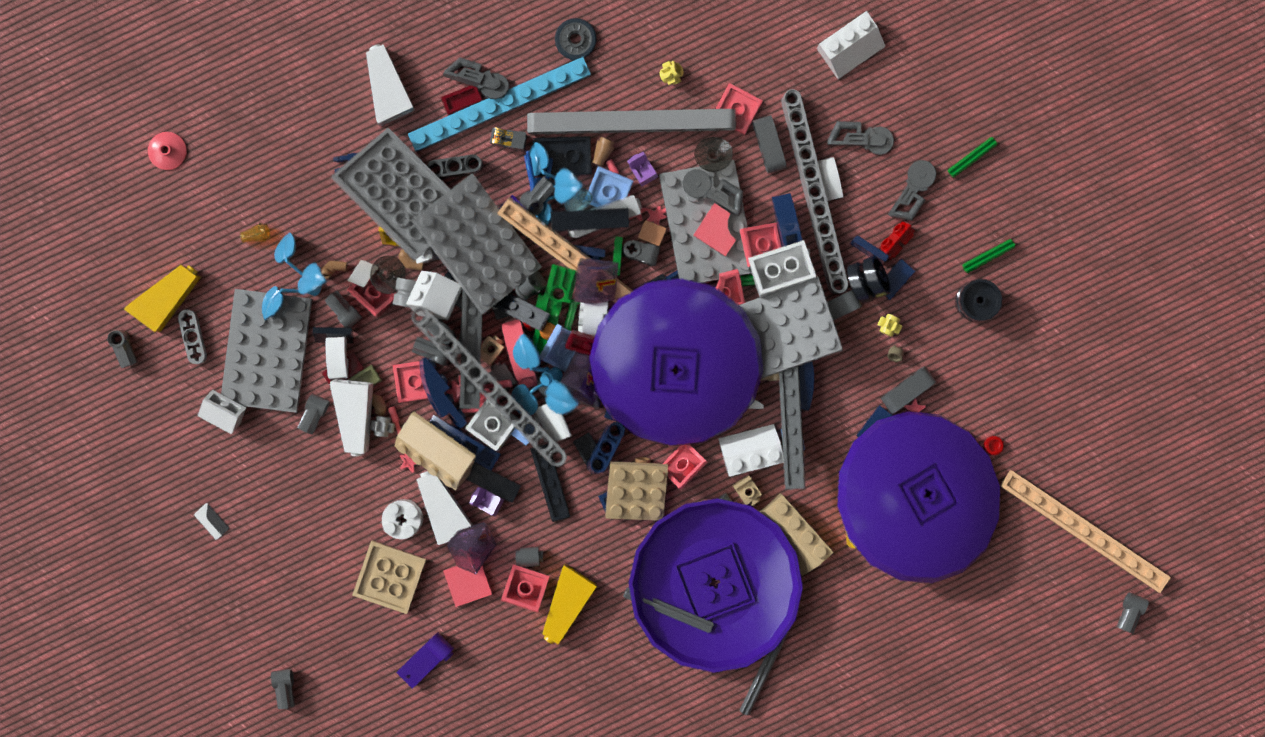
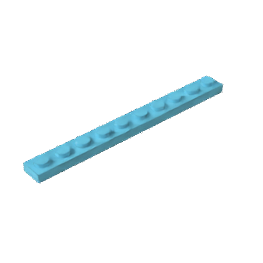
M581 57L508 89V92L502 98L483 100L410 132L408 136L415 151L418 152L587 78L591 74L584 58Z

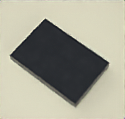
M591 136L533 138V144L535 142L540 143L546 149L549 159H553L552 175L556 176L563 169L569 170L574 176L592 175ZM540 173L538 176L535 177H544L545 175Z

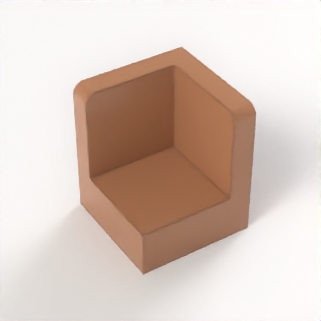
M645 220L638 239L659 247L667 228Z

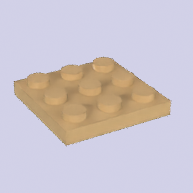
M610 461L605 517L608 519L658 521L664 516L668 465Z
M372 540L352 596L408 614L426 558Z

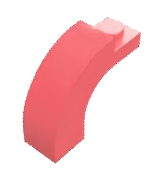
M517 319L501 324L518 385L524 384L527 388L537 386L538 380L535 371H531L530 368L522 369L513 358L514 345L520 335L525 334L521 321Z

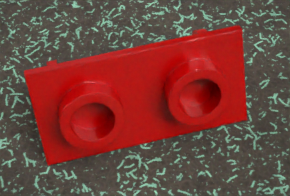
M902 221L894 227L890 236L882 241L878 249L889 256V260L895 258L903 249L899 242L906 245L914 236L915 230L911 227V224Z

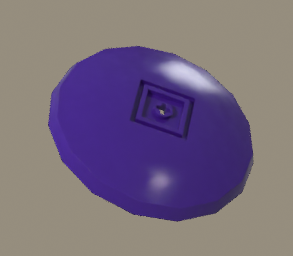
M686 279L650 282L618 299L598 325L589 357L594 390L611 418L621 423L624 428L636 437L667 446L704 443L734 427L755 401L764 370L760 336L744 309L716 287ZM678 365V368L682 370L678 371V374H674V371L670 370V368Z
M906 411L876 421L852 443L839 471L838 509L849 540L870 565L900 581L935 583L963 573L987 550L999 522L1000 486L989 455L967 429L939 414ZM925 490L931 492L930 499L924 497L926 494Z
M722 499L684 504L657 521L635 552L629 579L634 617L652 646L679 665L713 673L747 667L776 649L796 620L803 589L797 554L779 525L752 506ZM712 578L720 580L717 588L709 585L712 582ZM643 598L653 601V598L709 620L714 623L710 633H707L656 611L654 606L644 603Z

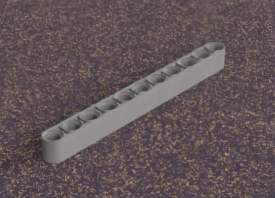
M790 89L783 95L781 103L827 287L831 293L840 294L847 289L848 281L802 97L797 90ZM788 95L795 98L796 102L794 104L787 101ZM792 114L799 115L800 122H794ZM797 132H801L804 134V141H799L797 139ZM801 151L809 153L808 160L801 157ZM807 169L814 172L813 178L806 176ZM811 188H816L818 190V197H814L811 195ZM816 206H820L823 209L822 216L815 213ZM820 225L827 226V234L820 232ZM826 243L832 245L833 250L831 253L825 251L824 245ZM830 262L836 263L837 270L835 272L830 270ZM835 280L841 282L842 287L840 290L834 288Z
M735 109L527 114L528 134L736 130Z
M423 307L414 309L411 317L412 321L551 465L561 466L566 461L565 452L437 319ZM417 312L425 313L426 319L423 322L415 319ZM437 326L440 330L439 335H430L429 328ZM451 340L453 348L445 350L442 346L443 341ZM458 354H464L467 357L465 364L457 363L456 356ZM472 368L480 370L479 378L475 379L470 376ZM485 382L493 383V392L488 393L484 390ZM499 396L507 398L508 402L505 407L498 405L497 399ZM513 410L520 411V420L514 421L511 418ZM527 424L534 426L535 430L531 435L525 433L524 428ZM541 438H545L548 441V446L545 449H541L538 446V441ZM554 452L561 454L562 458L558 463L552 460Z

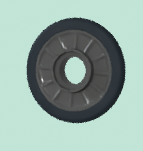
M580 18L564 21L555 33L556 48L561 55L571 60H577L581 57L586 58L593 52L596 46L597 36L594 28L590 23ZM573 34L580 35V43L573 44L570 41Z

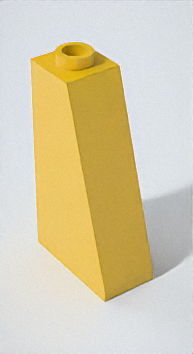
M180 265L128 304L124 310L152 331L160 333L201 277L197 275L198 271L192 266Z
M567 564L563 565L542 633L545 636L544 639L551 644H554V642L556 644L560 643L597 587L596 583Z

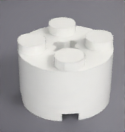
M581 299L578 332L591 336L596 335L598 325L607 315L608 301Z
M400 499L389 504L382 515L384 531L395 539H407L418 532L423 523L421 509L415 502L408 499ZM402 514L404 515V518L407 519V521H405L403 524L401 523V520L398 519V517L402 516Z

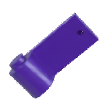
M437 632L396 673L413 689L442 660L446 662L454 654L452 652L454 647Z

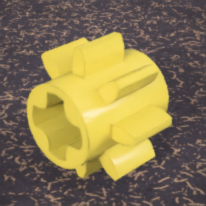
M675 61L663 63V69L660 70L662 81L668 83V85H675L681 82L680 77L684 73L682 66L679 63H675Z
M887 314L886 318L882 316L877 324L881 327L880 332L890 337H893L894 333L899 334L902 329V325L899 324L900 319L890 314Z

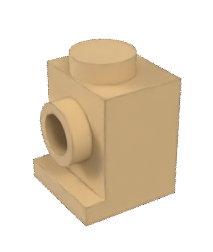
M495 335L493 338L488 336L481 345V359L492 366L505 347L502 346L504 342ZM489 346L495 347L493 353L488 351Z
M749 475L732 485L745 505L750 504L752 506L760 501L759 496L762 494ZM748 488L752 490V494L749 496L745 494V490Z

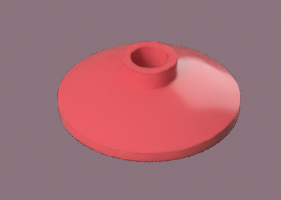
M159 133L149 143L148 156L151 162L160 169L173 170L179 167L186 158V144L175 133ZM164 147H168L167 153H163Z

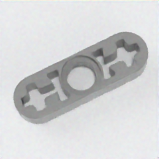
M183 310L178 316L187 358L192 364H202L207 358L198 316L192 310ZM187 313L189 316H192L190 325H195V329H185V327H189L188 322L184 321ZM192 331L198 336L197 340L193 343L188 340V334ZM200 345V347H196L197 352L202 354L199 357V361L193 358L196 352L195 348L190 349V346Z

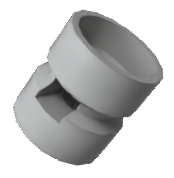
M397 278L395 289L398 292L394 294L393 305L410 308L406 303L416 281Z

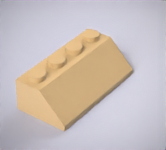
M414 411L397 435L395 447L399 452L409 456L416 464L427 469L431 475L438 477L446 486L452 487L454 490H457L468 478L476 457Z
M782 494L777 495L759 511L779 525L797 554L800 574L802 576L819 566L834 553Z

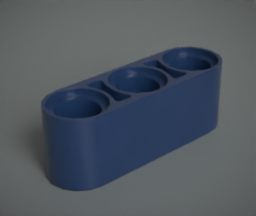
M613 422L605 427L587 462V469L590 473L599 474L607 469L625 433V428L621 423ZM612 426L618 429L617 436L611 434ZM603 443L609 445L610 450L608 453L603 452ZM595 460H598L601 463V468L599 470H596L593 467V462Z

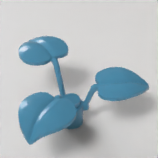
M535 142L530 149L534 176L542 173L555 179V195L545 200L542 212L536 215L538 219L548 225L551 221L550 212L552 211L548 201L556 199L559 202H567L579 192L583 184L566 169L559 171L556 176L547 173L545 169L549 166L548 153L540 143Z
M290 232L278 243L274 253L275 261L278 263L285 261L302 278L298 281V289L279 290L278 287L274 286L266 293L262 302V314L266 321L274 316L282 307L283 293L317 296L321 291L322 285L327 282L317 264H310L302 272L290 262L289 257L295 253L296 249L295 237Z
M525 334L520 335L513 348L515 362L522 369L530 368L531 371H542L543 373L540 377L541 384L530 391L526 385L520 384L513 389L511 397L530 416L538 409L537 399L532 393L543 386H548L546 404L551 411L563 414L573 410L579 403L572 397L569 390L560 383L563 378L561 370L557 367L552 369L548 367L537 368L540 364V357L535 346Z

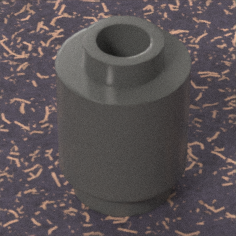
M539 547L520 548V550L515 552L517 566H540V562L544 561L543 550L539 551Z

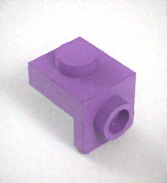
M644 152L634 155L627 161L641 186L658 178L656 171Z
M478 487L472 494L470 504L496 517L504 499L484 488Z

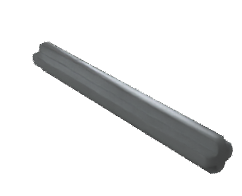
M627 587L623 597L631 600L630 589ZM643 598L644 603L654 606L656 611L707 633H710L714 623L661 600L653 598V601Z
M789 631L776 649L766 654L740 708L741 713L750 715Z

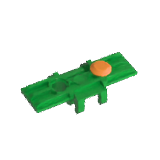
M552 264L546 291L544 294L538 293L536 307L551 314L543 332L535 329L532 344L535 346L539 356L556 325H559V315L564 302L570 303L565 324L562 327L569 331L573 330L571 328L577 305L581 301L572 297L579 273L577 270ZM557 288L562 289L564 297H555L554 290Z

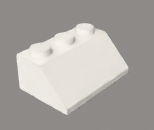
M866 11L821 42L816 49L837 79H840L883 49L885 44L877 25Z
M804 240L748 258L760 298L816 278Z
M774 424L718 438L729 477L784 463L781 443Z

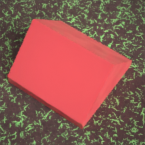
M375 273L372 274L365 287L353 283L347 289L376 317H380L393 303L394 294L396 293Z
M690 444L680 445L663 464L668 465L667 477L681 490L708 462Z
M513 564L501 601L538 613L550 576Z

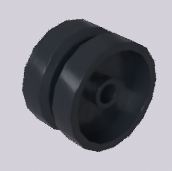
M873 255L864 259L863 264L856 262L848 266L847 272L850 284L861 303L866 304L875 300V295L881 298L890 294L891 287L888 275L877 256Z
M976 279L966 282L958 289L955 295V306L962 318L972 322L992 319L998 314L1002 306V295L995 283L987 279Z

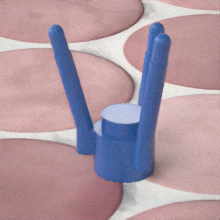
M526 151L524 159L530 191H532L543 177H534L530 151ZM552 158L549 159V166L547 167V173L550 174L553 163Z

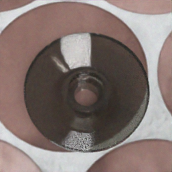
M709 137L702 140L696 146L694 157L696 163L702 169L709 172H717L725 169L731 163L733 151L730 144L724 139Z
M390 255L378 258L373 263L370 271L372 285L377 291L384 294H392L398 291L395 289L397 278L405 279L406 277L405 267L402 262ZM384 271L387 273L385 278L383 276Z

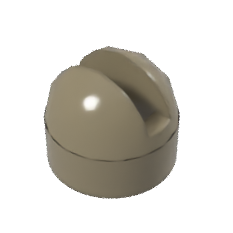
M896 345L892 346L888 351V359L894 362L902 361L903 349L896 347Z

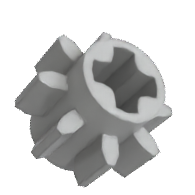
M377 416L376 421L371 420L370 430H374L375 436L388 437L389 433L394 432L395 424L390 423L391 418Z

